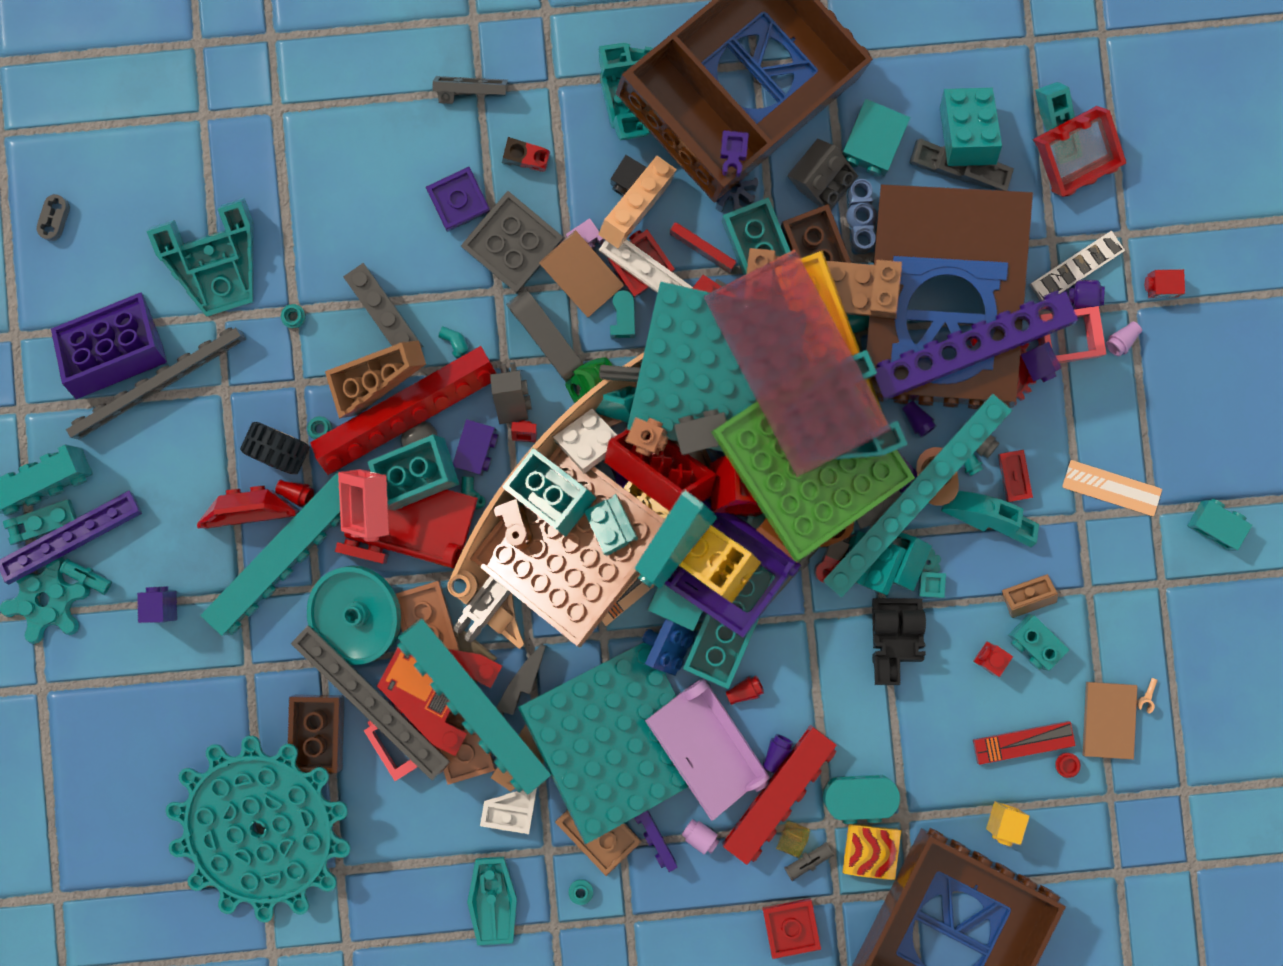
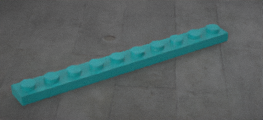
M992 394L825 577L823 582L842 598L1012 410Z

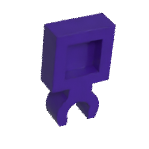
M723 131L720 158L727 159L722 168L723 176H726L729 167H734L737 170L736 177H740L742 164L739 160H746L748 133Z

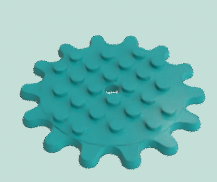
M252 735L246 736L242 740L241 753L236 757L229 755L221 745H210L206 750V757L209 761L207 772L200 773L193 768H184L179 773V781L187 788L189 793L187 801L171 802L165 809L166 815L170 819L181 823L184 829L182 837L173 840L169 844V852L174 857H189L195 865L194 872L188 877V886L194 891H200L206 886L216 887L220 893L218 907L224 914H231L239 903L248 902L253 906L257 920L263 923L269 922L272 919L274 905L278 902L287 903L296 914L302 915L306 913L309 909V901L306 896L307 888L316 886L326 892L332 891L337 885L336 876L328 869L327 861L332 857L344 858L351 851L350 843L338 837L332 828L336 821L342 820L347 816V805L341 801L330 802L324 798L321 792L322 787L329 780L327 769L317 767L311 772H303L296 764L298 750L295 745L284 744L275 756H269L263 752L259 738ZM255 822L265 827L263 834L255 832L253 827Z

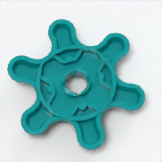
M63 557L47 564L42 573H30L17 580L16 582L19 585L18 596L13 599H6L0 605L1 614L5 617L22 615L26 618L27 629L25 631V639L31 644H37L42 641L45 629L50 625L58 626L66 635H74L79 630V622L72 616L70 611L71 605L77 600L87 598L90 594V587L87 585L81 586L78 582L69 584L63 579V575L59 571L65 561ZM43 592L49 596V603L42 607L37 598Z

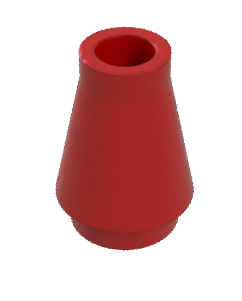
M279 480L275 488L276 494L283 496L299 507L305 506L314 497V489L310 488L309 484Z
M749 675L732 689L726 691L731 705L758 699L760 695L764 694V689L757 675L753 677Z

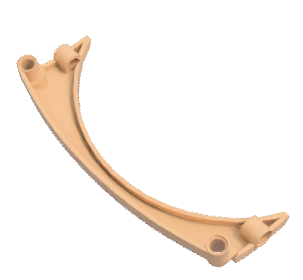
M644 353L625 364L624 367L641 368ZM603 380L593 387L540 437L510 473L502 486L532 448L549 459L558 447L553 438L556 434L590 409L595 411L603 400V394L628 386L636 387L637 382ZM599 415L609 427L624 422ZM502 486L476 524L448 582L447 587L450 594L459 598L465 605L470 603L491 576L470 558L500 521L495 515L494 507L516 499ZM457 579H463L466 582L467 586L463 593H458L454 589V583ZM510 593L487 624L520 649L524 645V641L516 621L513 593Z

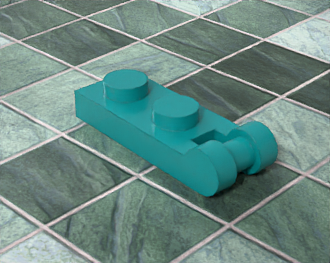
M67 499L30 513L3 521L5 529H8L10 545H15L50 533L75 520L77 517L71 500ZM24 524L26 532L20 534L18 526Z

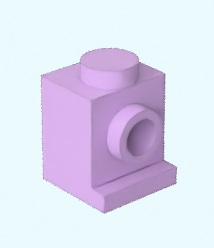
M590 218L566 234L567 238L576 230L592 249L596 247V242L599 245L604 243V239L598 235L599 231Z

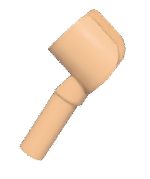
M1151 678L1145 696L1137 700V707L1140 710L1145 702H1149L1146 712L1149 714L1155 708L1151 699L1158 680Z

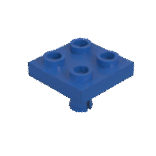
M665 619L659 633L648 629L644 633L642 641L652 646V649L645 664L676 676L677 671L683 665V658L687 649L693 643V636L696 631H692L668 619Z

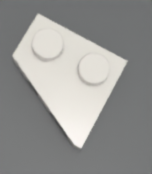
M537 788L529 795L522 790L520 793L516 791L484 801L480 826L529 834Z

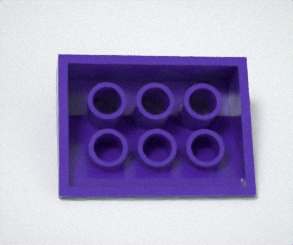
M142 292L51 328L62 385L76 400L167 363L162 341Z

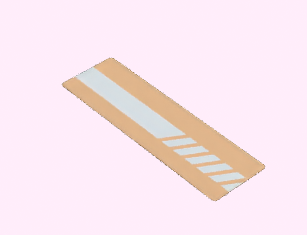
M1073 460L1069 463L1062 486L1065 489L1150 516L1155 515L1162 492L1161 488Z

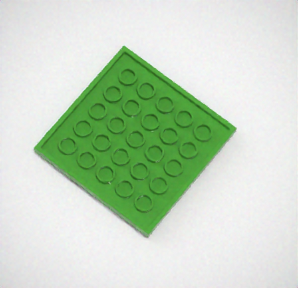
M834 351L711 432L795 562L808 555L915 479L897 450L876 457L801 461L782 414L840 363ZM853 385L872 431L882 428L856 385Z

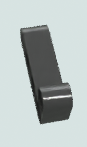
M525 289L506 305L560 376L567 382L575 376L573 371L584 364L537 301Z

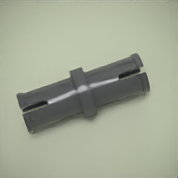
M825 842L810 853H803L802 858L784 867L791 881H794V879L809 870H816L817 865L833 857L834 854Z

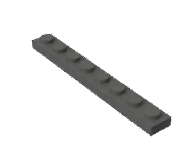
M232 327L223 330L219 334V338L214 341L208 340L198 346L199 350L192 354L186 353L177 359V363L170 367L167 365L156 371L157 375L138 381L134 389L129 392L123 391L114 396V401L107 405L104 403L95 407L92 410L93 413L89 416H81L71 422L72 426L66 429L70 438L78 440L243 342L246 340L241 330L237 328L232 329Z
M307 626L294 639L291 645L432 781L450 764L451 761L440 750L432 745L413 724L311 626Z

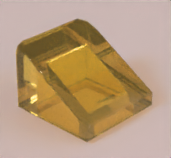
M787 821L776 849L799 858L808 842L810 830L794 822Z

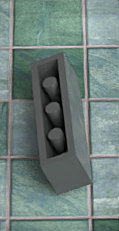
M364 263L343 276L391 346L402 342L419 341Z

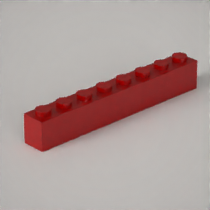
M482 346L311 441L310 444L315 458L327 475L332 474L491 384L490 375L497 373Z

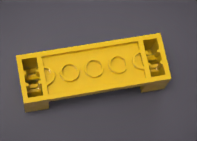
M630 481L624 487L626 491L662 518L666 519L670 511ZM710 526L679 566L732 603L761 562L752 553L713 526Z

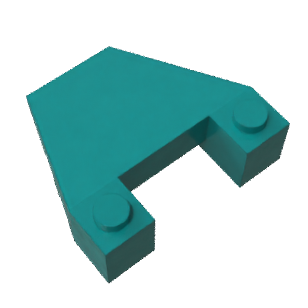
M245 198L221 205L218 208L225 228L224 231L186 243L182 240L175 220L151 227L146 231L155 255L167 266L172 276L185 288L186 293L206 317L253 302V219Z

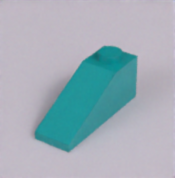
M1056 82L1035 90L1039 112L1046 132L1075 117L1070 88ZM1078 131L1071 134L1069 139L1060 140L1051 145L1058 164L1082 157Z

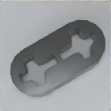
M53 194L46 198L37 223V233L48 241H55L60 238L69 214V202L62 196ZM59 202V204H61L62 207L61 209H56L55 211V209L52 208L53 203L57 204ZM52 226L54 232H46L45 227Z

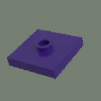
M466 167L426 186V190L447 232L490 212V208L470 167Z

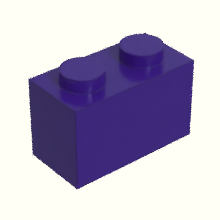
M466 419L453 461L454 468L483 476L484 471L488 472L492 458L488 457L490 449H495L499 434H495L497 429Z
M168 586L146 587V592L137 593L138 623L177 620V591H169Z

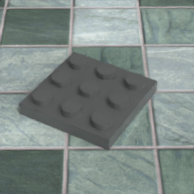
M507 191L462 243L461 248L518 294L541 267L539 262L564 240V237L512 193Z

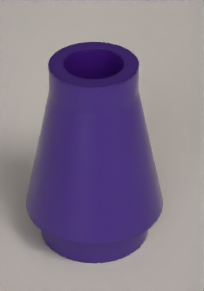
M914 401L909 402L902 408L915 435L918 434L920 438L930 433L936 427L935 419Z
M776 734L774 738H771L763 767L770 772L776 773L779 766L793 751L791 748L793 742L780 734Z

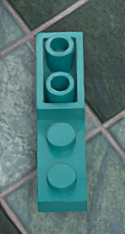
M958 491L955 499L949 504L942 506V512L983 532L990 527L1031 548L1037 543L1039 524L1024 517V509L1012 503L983 494Z

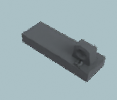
M436 76L433 80V91H437L439 103L453 104L456 92L506 95L508 90V80Z

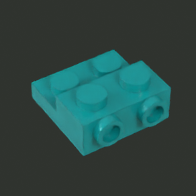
M858 531L857 535L851 538L849 548L852 549L865 533ZM890 544L857 580L856 584L888 596L906 549Z

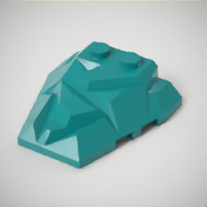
M618 43L599 46L598 49L601 87L611 127L615 129L620 141L645 137L650 134L649 130L615 93L622 74L653 49L651 47L638 49L630 47L631 44Z

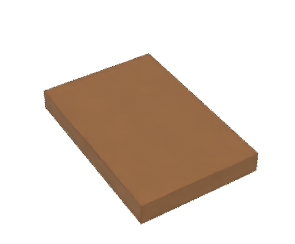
M576 230L539 262L587 317L591 316L624 286Z
M1086 682L1083 756L1134 759L1137 685Z
M568 809L555 821L605 876L642 842L631 828L624 823L592 842L584 844Z

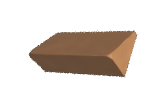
M1048 574L1002 590L1011 618L1054 604L1058 599V593Z

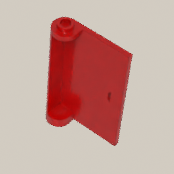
M446 489L397 510L388 509L389 535L379 536L377 541H364L363 537H351V534L344 532V536L348 539L454 569L464 549L478 498Z

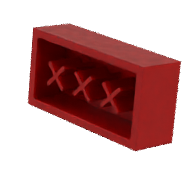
M625 430L609 439L605 463L668 511L672 510L684 490L700 502L711 496L716 474L688 453L682 455L680 447L669 439L663 451L660 450L658 455L651 453L649 457L636 452L637 446L626 441L630 430Z

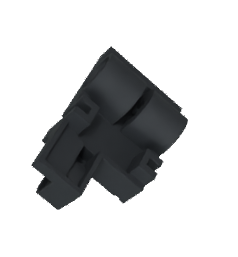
M873 598V648L880 649V651H875L872 654L875 685H900V662H922L925 660L926 651H919V649L925 647L926 616L923 610V602L920 598Z

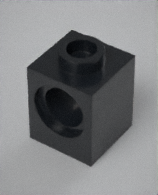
M625 155L610 179L613 186L612 189L619 195L624 196L645 171L646 166Z

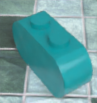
M884 775L833 777L827 782L823 790V802L830 814L837 820H842L844 824H855L857 819H867L869 823H880L882 818H890L897 811L900 804V793L897 786Z

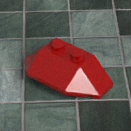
M265 486L250 487V492L241 493V489L226 490V495L218 496L198 521L197 529L295 517L299 510L273 490H265Z

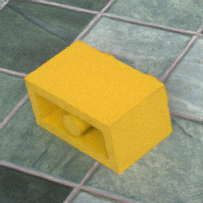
M994 801L986 830L992 834V838L1001 844L1012 847L1013 843L1021 845L1029 815L1018 808Z

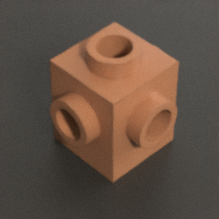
M635 418L626 441L637 446L636 452L649 457L651 453L658 455L660 450L663 451L669 437L666 436L667 431L662 428L663 423L651 418L647 422Z

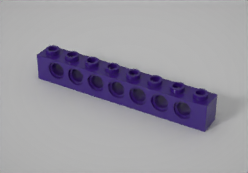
M1058 291L1051 292L1044 296V301L1036 304L1034 301L1027 302L1019 306L1020 310L1012 314L1009 310L996 315V320L992 322L980 321L972 325V330L965 333H962L961 330L947 335L948 340L938 343V340H934L923 345L924 349L915 353L914 350H909L900 354V359L894 362L888 359L876 364L877 368L875 370L877 374L874 377L884 401L1076 324L1078 318L1067 292L1061 294ZM1043 309L1049 310L1052 313V319L1050 321L1041 320L1038 315L1039 311ZM1018 319H1023L1028 323V329L1019 331L1015 328L1014 322ZM993 329H1000L1004 333V338L1000 341H995L990 337V332ZM976 339L980 343V348L971 351L966 347V341ZM951 348L956 352V357L950 361L945 360L942 357V351ZM922 358H928L932 361L933 365L928 370H922L918 367V361ZM897 368L907 369L908 377L904 380L896 379L894 372Z

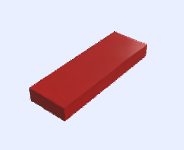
M677 222L671 227V236L728 273L732 272L736 265L734 259Z

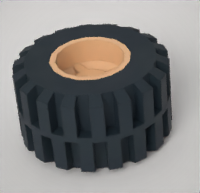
M252 422L240 450L243 454L257 461L295 475L299 473L310 447L307 443L260 422Z

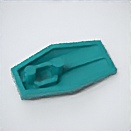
M505 857L476 858L467 904L478 946L511 944L514 941L517 896Z

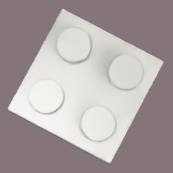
M590 409L553 438L555 443L585 474L605 459L609 439L617 434L593 409Z

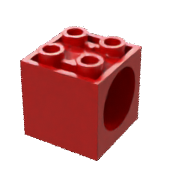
M726 455L710 463V470L716 474L711 493V512L753 517L763 513Z

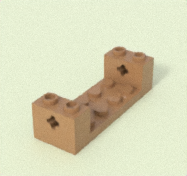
M750 248L744 292L745 301L777 308H788L774 269L801 258L779 257L776 255L775 250ZM876 260V265L827 261L846 314L896 319L902 262Z

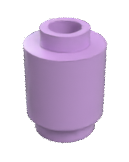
M694 819L690 821L681 834L686 838L685 841L703 855L707 851L711 854L719 843L716 839L718 836L716 832L701 821L696 822Z

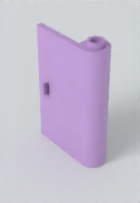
M702 678L690 685L645 720L711 821L716 819L746 792L754 789L756 792L761 791L769 784L767 780L770 776L706 679Z

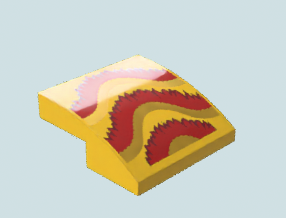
M848 824L842 873L895 880L901 830L863 824Z

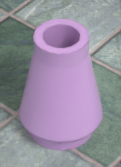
M1131 322L1126 327L1110 335L1106 342L1108 350L1115 356L1127 354L1139 334L1142 333L1141 326L1136 322Z

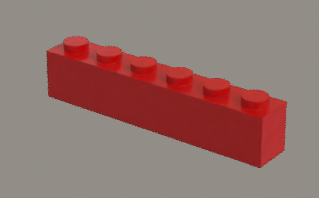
M810 725L793 747V751L769 779V784L760 791L722 842L723 847L746 865L750 861L755 862L762 852L760 847L765 841L770 842L777 832L775 827L780 821L785 822L792 812L790 807L795 801H801L807 792L805 787L810 781H816L822 772L820 767L825 761L827 763L830 762L836 754L835 747L837 745Z

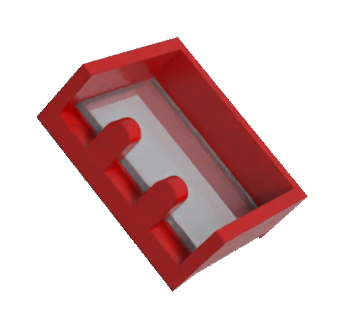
M1095 106L1033 139L1043 161L1052 188L1051 192L1062 197L1074 194L1076 189L1084 185H1091L1098 180L1097 178L1105 174L1114 173L1120 166L1126 164L1111 112L1099 106Z

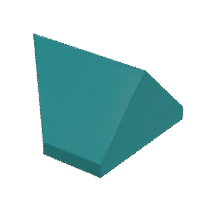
M628 386L603 394V400L595 412L599 415L628 422L636 387Z

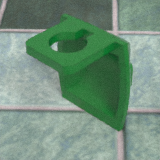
M607 357L591 360L573 371L575 376L569 379L565 386L574 403L604 380L599 377L600 366H613ZM573 384L580 386V395L575 393Z

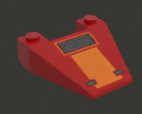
M397 647L377 687L432 745L456 756L467 735L466 731L446 721L451 711L446 705L449 700L443 693L438 696L429 685L433 680L428 674L422 676L414 667L417 661L410 654L406 657ZM448 649L472 679L489 688L492 687L502 665L479 653Z

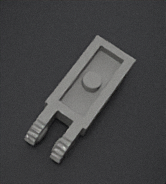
M490 576L463 610V615L454 625V631L459 634L462 633L472 619L475 622L467 631L465 640L470 643L473 642L481 633L482 627L486 626L511 592Z

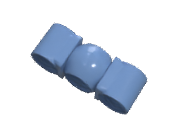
M866 179L856 180L848 191L849 209L847 210L846 219L852 228L850 231L852 236L851 246L857 253L868 252L876 240L874 225L877 220V213L872 205L873 198L871 195L873 188ZM858 187L864 189L866 196L858 197L854 189ZM856 212H864L867 215V221H859L856 218ZM860 235L866 236L869 240V245L863 246L859 244L857 237Z

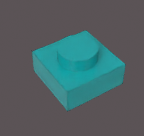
M921 572L918 596L945 598L946 573Z

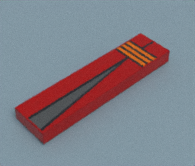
M1070 721L973 739L977 764L979 765L1076 746Z

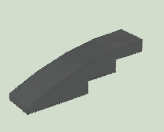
M922 139L916 140L909 162L938 174L1000 191L1008 190L1014 168L997 162V165L948 166L945 146L940 147Z
M541 644L522 665L506 688L496 707L502 716H504V713L511 715L515 713L521 692L531 694L547 645Z

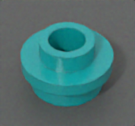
M289 304L283 308L281 321L286 327L296 329L305 322V311L299 305ZM292 313H297L298 315L295 321L290 320Z
M321 416L311 419L307 426L308 434L314 440L332 430L331 422ZM322 424L324 431L317 433L316 427Z
M583 879L574 881L570 885L568 892L571 901L577 905L587 904L593 897L592 885ZM580 888L586 892L582 897L576 894V891Z

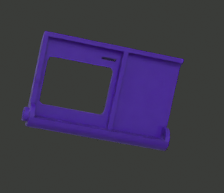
M707 498L701 503L711 511V499ZM712 512L717 516V519L711 526L752 553L761 562L760 566L775 576L774 580L750 612H745L733 603H730L694 578L692 574L681 566L676 568L664 585L744 638L788 577H794L797 574L801 564L798 563L799 561L796 563L759 533L756 528L736 515Z

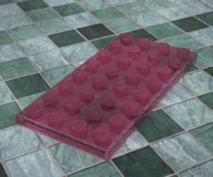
M796 250L703 296L797 478L891 431L886 418Z

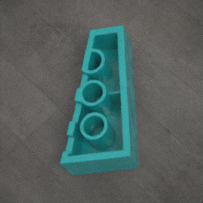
M63 445L58 448L59 452L47 453L39 457L40 463H28L19 467L18 474L11 472L1 476L0 514H4V516L14 514L19 511L18 507L27 504V506L37 504L42 501L41 497L45 495L55 496L64 492L63 488L68 485L78 486L87 481L86 478L93 475L83 449Z

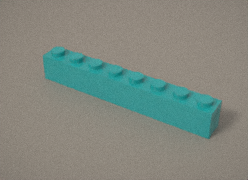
M338 472L200 615L221 636L236 633L242 626L240 623L246 615L248 617L252 616L258 610L259 606L257 604L262 598H269L276 590L274 586L280 580L285 581L293 573L291 568L297 562L302 563L310 555L308 550L314 544L318 546L327 537L325 532L331 526L335 528L341 523Z
M422 618L397 637L400 641L397 645L406 657L410 654L417 661L414 667L422 676L428 674L433 680L429 685L438 696L443 693L449 700L446 703L447 707L454 715L458 713L462 715L465 719L462 725L471 735L476 732L481 738L478 744L486 754L492 752L497 758L494 761L495 765L503 774L506 771L510 773L513 777L510 783L519 793L524 790L529 795L551 776Z

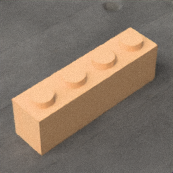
M656 156L604 219L598 235L619 249L668 188L677 169L659 156Z

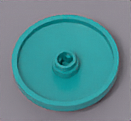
M344 566L328 572L314 585L307 603L308 626H311L349 664L360 665L378 659L393 646L400 631L401 609L393 588L381 575L362 566Z

